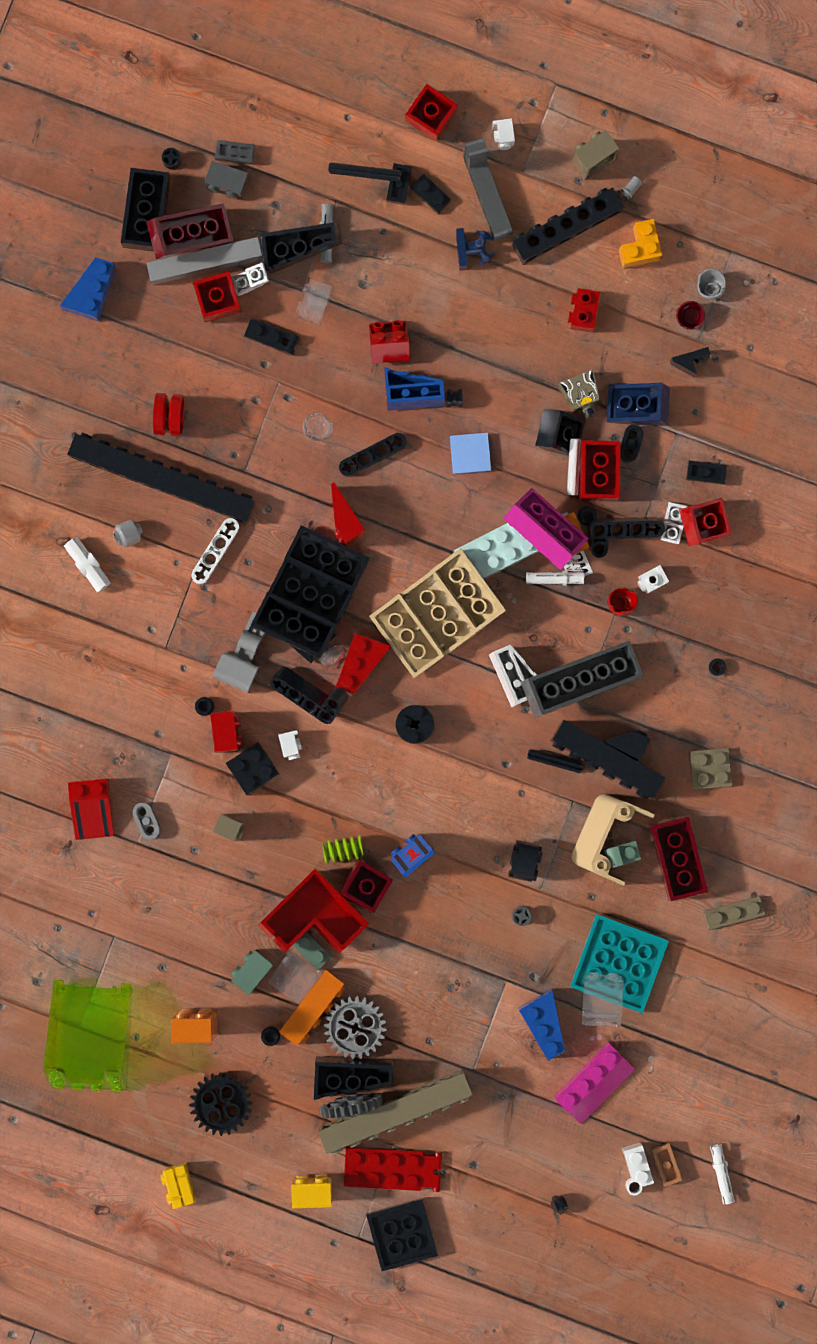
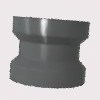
M519 906L513 910L512 919L515 924L525 926L530 923L532 915L528 908Z

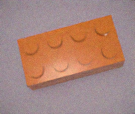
M184 1008L171 1019V1043H211L217 1036V1011L212 1012V1008H201L199 1012H193L192 1008Z

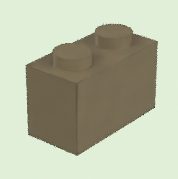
M221 814L213 832L229 840L237 841V839L242 838L246 828H243V822Z

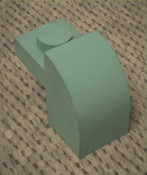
M636 841L605 848L600 852L601 855L610 860V868L641 860Z

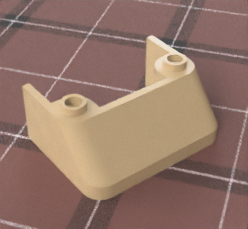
M606 794L599 795L593 803L571 854L573 863L624 886V881L608 875L611 863L607 857L600 854L614 819L628 821L633 817L634 812L649 818H653L655 814Z

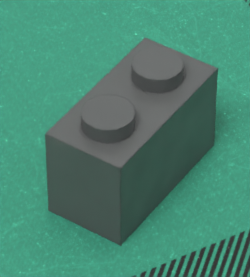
M212 161L204 183L208 190L213 193L222 192L228 198L242 199L249 176L247 172Z

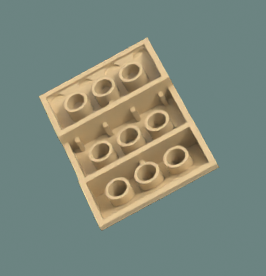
M460 548L369 617L413 678H415L503 614L506 609Z

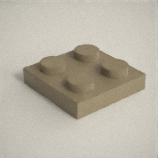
M729 748L689 751L693 790L732 786Z

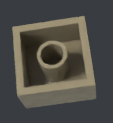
M607 130L602 133L598 131L591 137L588 143L582 142L575 148L576 151L574 152L572 163L586 180L615 160L619 147Z

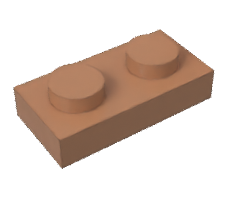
M670 1143L652 1148L651 1152L663 1186L666 1187L683 1181Z

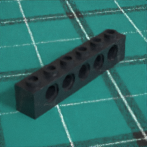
M612 187L609 190L604 188L597 193L596 197L592 199L587 197L580 202L581 205L577 207L571 206L564 210V214L550 217L547 223L533 226L527 234L523 232L515 236L512 247L522 265L621 213L624 206L614 188ZM601 203L605 206V209L597 210L595 205ZM585 212L588 214V218L581 219L578 214ZM569 221L572 227L564 228L562 222ZM552 230L555 232V236L548 237L545 232ZM536 239L539 244L531 246L528 241Z

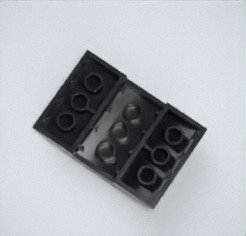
M301 525L251 626L321 659L347 609L370 558Z

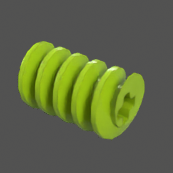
M361 836L357 837L356 842L353 837H350L348 843L345 837L342 838L341 843L336 838L334 844L328 839L326 845L323 844L325 863L329 864L330 858L333 863H336L338 857L341 862H344L345 856H347L349 861H352L353 855L356 860H359L360 855H363Z

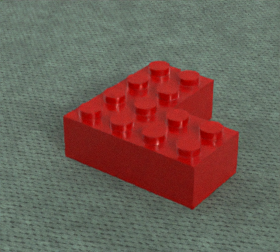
M316 869L258 924L269 938L272 935L275 937L272 941L284 953L311 927L340 953L369 925L356 909Z

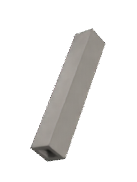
M258 237L148 262L146 264L152 285L263 260L262 242L259 243Z

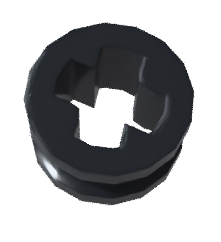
M713 659L708 667L709 672L714 676L722 675L726 670L725 662L722 659ZM715 662H719V665L722 664L723 666L719 673L712 669Z

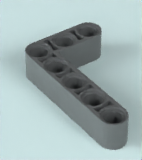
M482 137L464 144L463 158L492 237L496 241L512 235L513 231L487 163L488 150Z

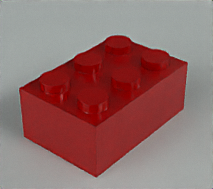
M582 440L579 501H618L620 497V441Z

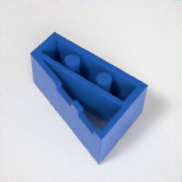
M384 367L388 411L445 406L443 380L422 375L416 376L408 374V372H398Z

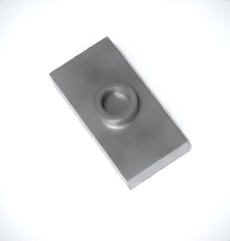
M217 140L215 160L253 165L255 144Z

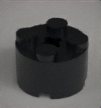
M420 705L405 707L396 718V731L399 737L407 743H422L433 732V717L426 708ZM411 720L420 722L418 724L419 729L410 728Z
M516 839L510 860L512 867L508 872V877L528 882L536 881L538 876L537 863H540L542 859V847L536 843Z

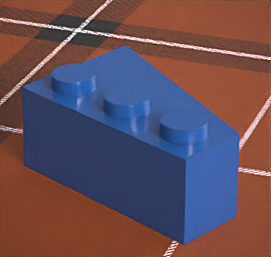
M95 257L60 304L61 309L99 322L116 271L114 263Z
M552 989L518 1008L548 1061L565 1051Z

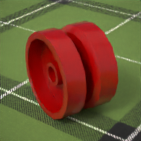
M156 393L153 407L154 435L164 436L169 424L171 436L181 437L185 421L184 395L173 394L169 406L167 394Z

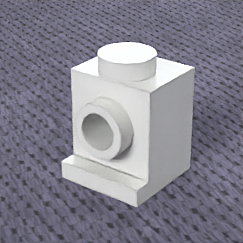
M512 119L493 121L492 129L496 130L494 131V141L498 142L500 150L510 149L515 143Z
M661 565L640 575L637 583L642 592L646 591L648 594L667 584L669 580ZM651 576L656 578L655 583L649 581Z
M297 730L278 735L284 758L288 757L289 760L300 758L299 750L302 747L300 739L295 737V735H299Z

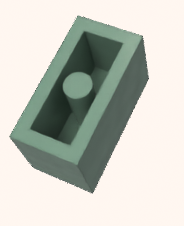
M257 949L254 952L249 951L243 959L245 961L244 965L241 968L237 966L231 974L233 976L231 982L247 995L253 991L274 964Z

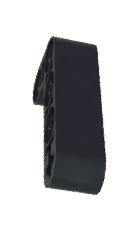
M656 517L593 519L588 524V544L590 546L588 550L596 558H602L608 553V539L657 538L665 532V525ZM621 524L620 531L613 532L614 526ZM640 524L639 530L632 532L633 525ZM655 524H657L658 527H655L654 531L651 528H649L654 527ZM597 525H602V530L599 533H594V528ZM602 544L601 550L595 552V545Z
M280 667L270 680V685L274 690L324 724H331L348 700V694L344 689L335 688L330 695H327L288 667Z

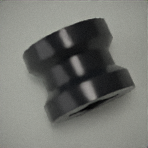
M167 148L162 153V161L167 169L176 170L181 166L182 158L177 149Z
M447 389V408L452 406L462 408V389L457 391Z

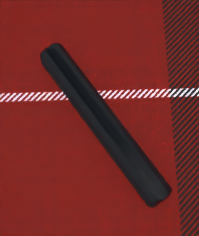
M333 162L329 163L328 167L330 174L400 182L402 179V172L400 170Z

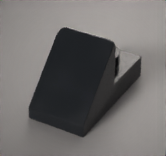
M709 347L672 357L670 364L695 377L697 373L693 362L700 364L707 361L706 358L710 356Z

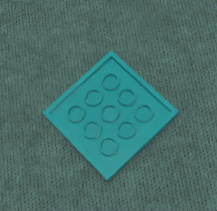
M595 914L570 987L643 1014L669 940Z

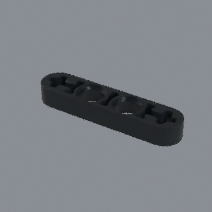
M395 433L342 460L339 464L340 473L345 477L353 476L402 451L407 444L406 437L402 433ZM396 437L403 439L401 442L402 446L394 445L392 446L393 451L390 452L389 445L386 442L390 441V444L395 442ZM380 445L385 446L387 449L386 454L383 456H379L376 453V448ZM362 454H367L370 457V461L367 464H361L359 457ZM356 458V463L360 468L356 469L355 465L351 467V472L349 473L342 470L345 463L351 465L354 463L352 459Z

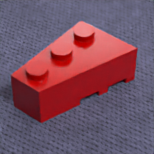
M354 634L335 688H342L347 693L354 695L390 650L391 646Z

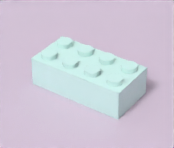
M508 523L454 550L456 552L461 548L484 580L539 552L536 547Z

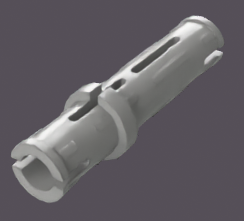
M321 205L322 217L319 224L333 222L334 205ZM332 248L321 253L320 262L332 263Z

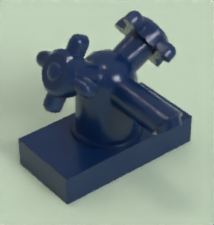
M464 228L456 229L459 270H467V256L480 255L482 260L478 262L479 265L490 262L495 253L492 252L488 255L485 251L486 240L493 241V237L488 232L477 230L475 233L480 236L479 239L476 241H466Z

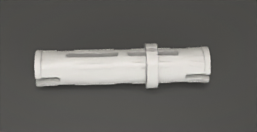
M526 572V585L562 584L567 586V584H584V572Z
M722 1144L710 1146L714 1162L712 1165L717 1174L723 1204L734 1203L735 1199L727 1169L728 1162L725 1160Z

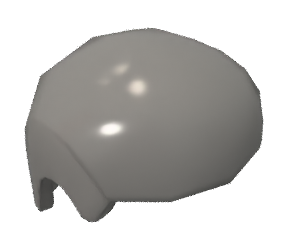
M713 268L706 269L698 276L697 289L700 296L707 300L719 299L724 294L726 280L721 271Z

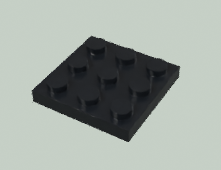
M422 1198L366 1213L381 1271L438 1256Z

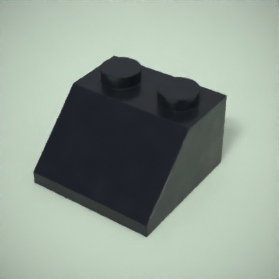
M544 409L535 446L549 452L569 456L570 439H581L585 421L562 410Z
M635 730L606 739L603 742L635 761H640L650 739L647 738L648 734Z

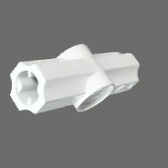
M78 537L71 539L64 545L67 552L76 562L75 565L84 577H87L98 593L111 584L108 577L101 570L98 561L91 552H88Z

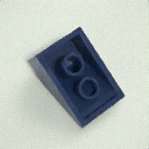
M662 382L608 385L606 422L646 426L668 425L670 387Z

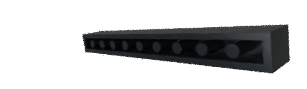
M81 432V435L75 433L67 453L70 458L248 524L255 506L252 496L245 493L238 495L230 487L224 486L222 489L217 487V483L206 479V482L198 480L199 476L195 474H182L179 468L170 466V469L163 466L164 463L153 459L151 462L145 460L146 456L135 452L132 455L127 453L128 450L123 447L117 446V448L109 446L110 443L99 439L97 442L92 440V436Z

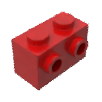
M577 288L576 293H572L571 304L574 305L573 312H569L568 323H571L570 329L593 333L599 303V291Z

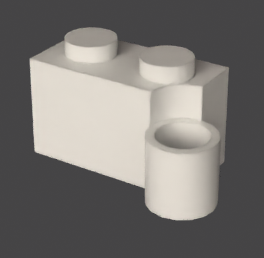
M640 1142L622 1148L631 1177L626 1181L625 1186L628 1193L634 1196L641 1193L642 1186L654 1183L643 1146ZM632 1182L639 1184L638 1189L635 1191L629 1190V1185Z

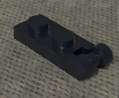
M252 318L244 334L245 338L291 356L294 355L295 345L300 340V337L289 334ZM284 339L289 341L287 346L282 345Z

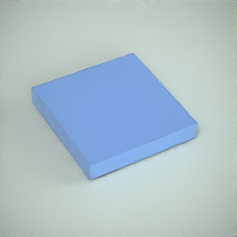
M488 433L450 436L453 474L491 471Z

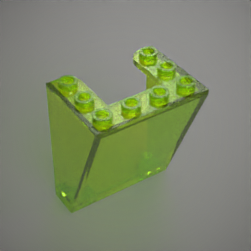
M53 980L43 1072L49 1086L57 1090L71 1087L72 1090L76 1091L90 1088L95 1092L108 1089L114 1093L127 1090L133 997L132 985L121 983V988L113 986L112 989L75 987L73 983L67 986L63 985V980Z

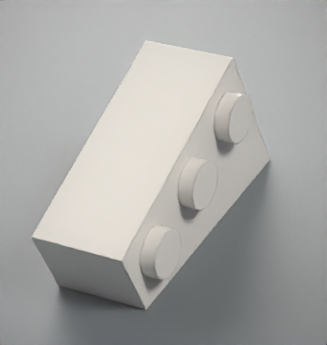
M511 645L489 654L511 707L528 701L521 682L537 674L530 669L525 660Z

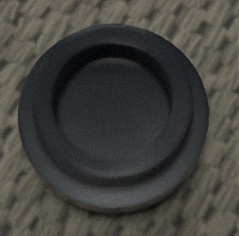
M590 506L582 507L577 514L579 522L583 525H588L590 521L597 517L596 511Z
M201 697L195 703V710L201 716H208L214 710V703L208 697Z
M275 1027L265 1028L261 1033L262 1042L267 1046L276 1045L280 1040L279 1030Z
M562 1195L552 1197L551 1207L553 1211L560 1215L568 1209L565 1198Z

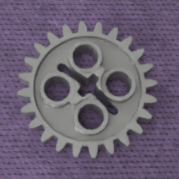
M357 995L355 1001H352L351 996H348V1002H345L342 998V1005L334 1003L336 1010L330 1009L329 1012L332 1016L325 1017L330 1021L324 1024V1027L329 1028V1030L324 1032L325 1035H330L327 1042L333 1041L331 1049L338 1047L337 1054L344 1051L345 1058L348 1053L351 1054L352 1059H354L355 1054H358L359 1058L362 1059V1053L364 1052L367 1056H370V1049L376 1052L375 1044L382 1045L378 1039H385L381 1032L386 1031V1028L381 1025L386 1023V1020H380L384 1013H377L379 1006L373 1008V1001L367 1004L366 997L359 1001V996ZM346 1010L354 1012L355 1017L352 1020L345 1019L344 1012ZM365 1016H370L373 1019V1023L370 1026H365L362 1023V1019ZM341 1020L351 1025H354L356 1022L359 1028L370 1030L372 1033L368 1034L359 1029L353 1032L352 1027L339 1024V1021ZM345 1028L348 1031V1036L340 1038L337 1034L339 1029ZM364 1035L367 1041L365 1044H358L356 1037Z

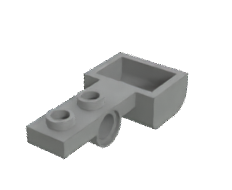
M252 612L234 654L224 651L213 674V678L246 693H249L260 668L252 664V660L265 634L251 626L256 612Z

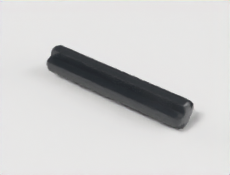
M530 749L527 754V759L572 772L581 773L583 769L582 763Z

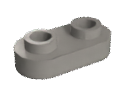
M147 803L136 804L132 813L141 835L148 840L155 839L160 833V827L151 806ZM142 808L146 810L145 816L140 815ZM149 826L154 828V832L151 834L147 832Z

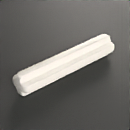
M570 439L568 495H578L581 439Z

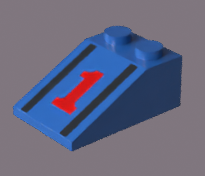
M415 834L411 835L406 840L407 845L403 848L398 846L391 852L392 857L390 860L405 878L435 853L420 834L417 836Z

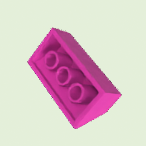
M533 488L525 493L503 518L560 570L589 539Z
M607 1042L554 1095V1098L572 1117L582 1124L635 1068Z

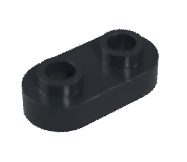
M630 425L624 431L620 445V459L623 462L631 463L638 456L643 439V430L638 425ZM635 432L637 437L631 438L630 433ZM625 451H631L632 455L626 456Z

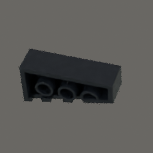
M332 222L261 233L265 270L267 273L272 274L341 245L340 225Z
M316 1056L314 1100L392 1085L394 1060Z

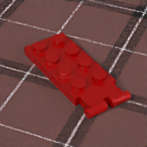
M346 1146L343 1187L421 1191V1187L433 1188V1192H440L441 1174H434V1170H442V1152H435V1155H423V1151L350 1148Z

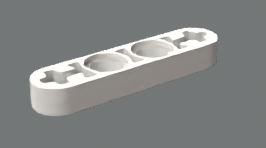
M228 518L222 523L193 569L191 575L196 584L202 585L209 580L239 532V524L235 519ZM233 522L235 523L234 527L236 529L234 531L230 530L228 536H231V538L228 539L225 535H222L220 533L222 531L226 533V531L228 530L226 524H231ZM219 538H223L226 541V545L222 549L215 546V542ZM209 554H213L216 557V561L212 565H208L205 562V558ZM203 563L204 566L210 568L211 570L209 572L205 570L203 574L205 576V579H200L198 581L196 580L197 576L195 574L197 572L200 573L203 570V567H200V565Z

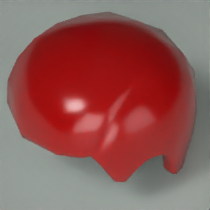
M626 587L618 588L609 594L607 604L610 611L615 615L628 616L636 609L638 597L636 592H631Z

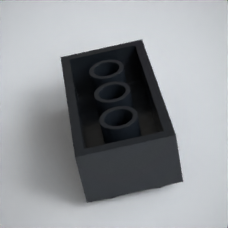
M130 168L120 242L123 248L154 252L147 221L156 217L166 216L171 180L169 172Z

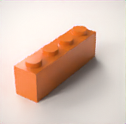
M326 969L280 1029L279 1033L296 1046L299 1043L304 1044L310 1036L308 1034L309 1030L312 1027L315 1029L321 1022L319 1018L323 1012L327 1014L333 1006V1003H331L335 996L339 998L345 990L343 987L345 982Z

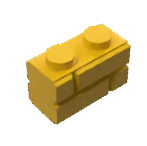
M187 1163L165 1168L160 1177L163 1186H167L168 1193H166L168 1205L172 1204L173 1209L196 1203L197 1198Z

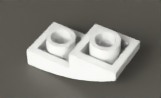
M263 263L247 268L245 272L231 277L236 294L239 296L269 281Z
M668 502L663 523L665 525V532L660 540L679 544L683 530L679 509L688 507L687 505Z

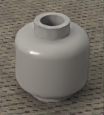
M130 519L117 524L115 531H113V536L118 545L129 547L140 542L143 530L139 523L136 524Z

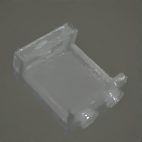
M598 973L583 975L582 1025L621 1027L624 984L622 976L614 973L608 975H599Z

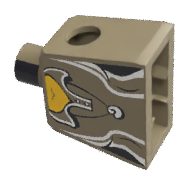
M593 369L558 384L560 392L573 412L582 409L586 419L596 415L593 404L599 402L600 399Z

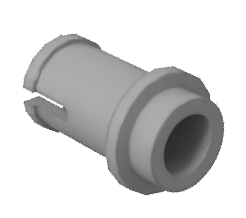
M633 176L628 184L620 189L619 195L626 201L632 199L633 194L643 184L638 177Z

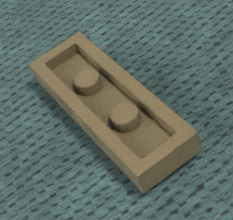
M760 896L704 910L709 930L765 915Z

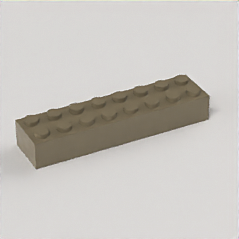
M461 1069L386 1099L380 1107L369 1110L365 1114L339 1118L319 1126L318 1133L326 1154L331 1152L334 1155L343 1151L342 1148L349 1145L351 1148L361 1144V1140L368 1138V1140L377 1138L379 1133L385 1130L386 1133L392 1132L397 1129V1125L402 1123L405 1126L415 1122V1118L420 1116L423 1118L429 1117L437 1109L441 1111L452 1107L451 1104L457 1101L459 1104L470 1100L469 1096H472V1091L465 1073Z

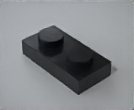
M393 163L392 170H400L402 172V179L400 182L390 181L386 202L405 205L412 166Z
M425 174L411 186V190L437 214L451 202V199Z
M689 460L686 480L724 485L727 465Z

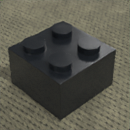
M259 742L226 762V765L247 796L280 775Z

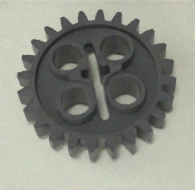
M380 1093L351 1094L323 1104L319 1110L322 1118L339 1119L365 1114L369 1110L380 1107L383 1101Z

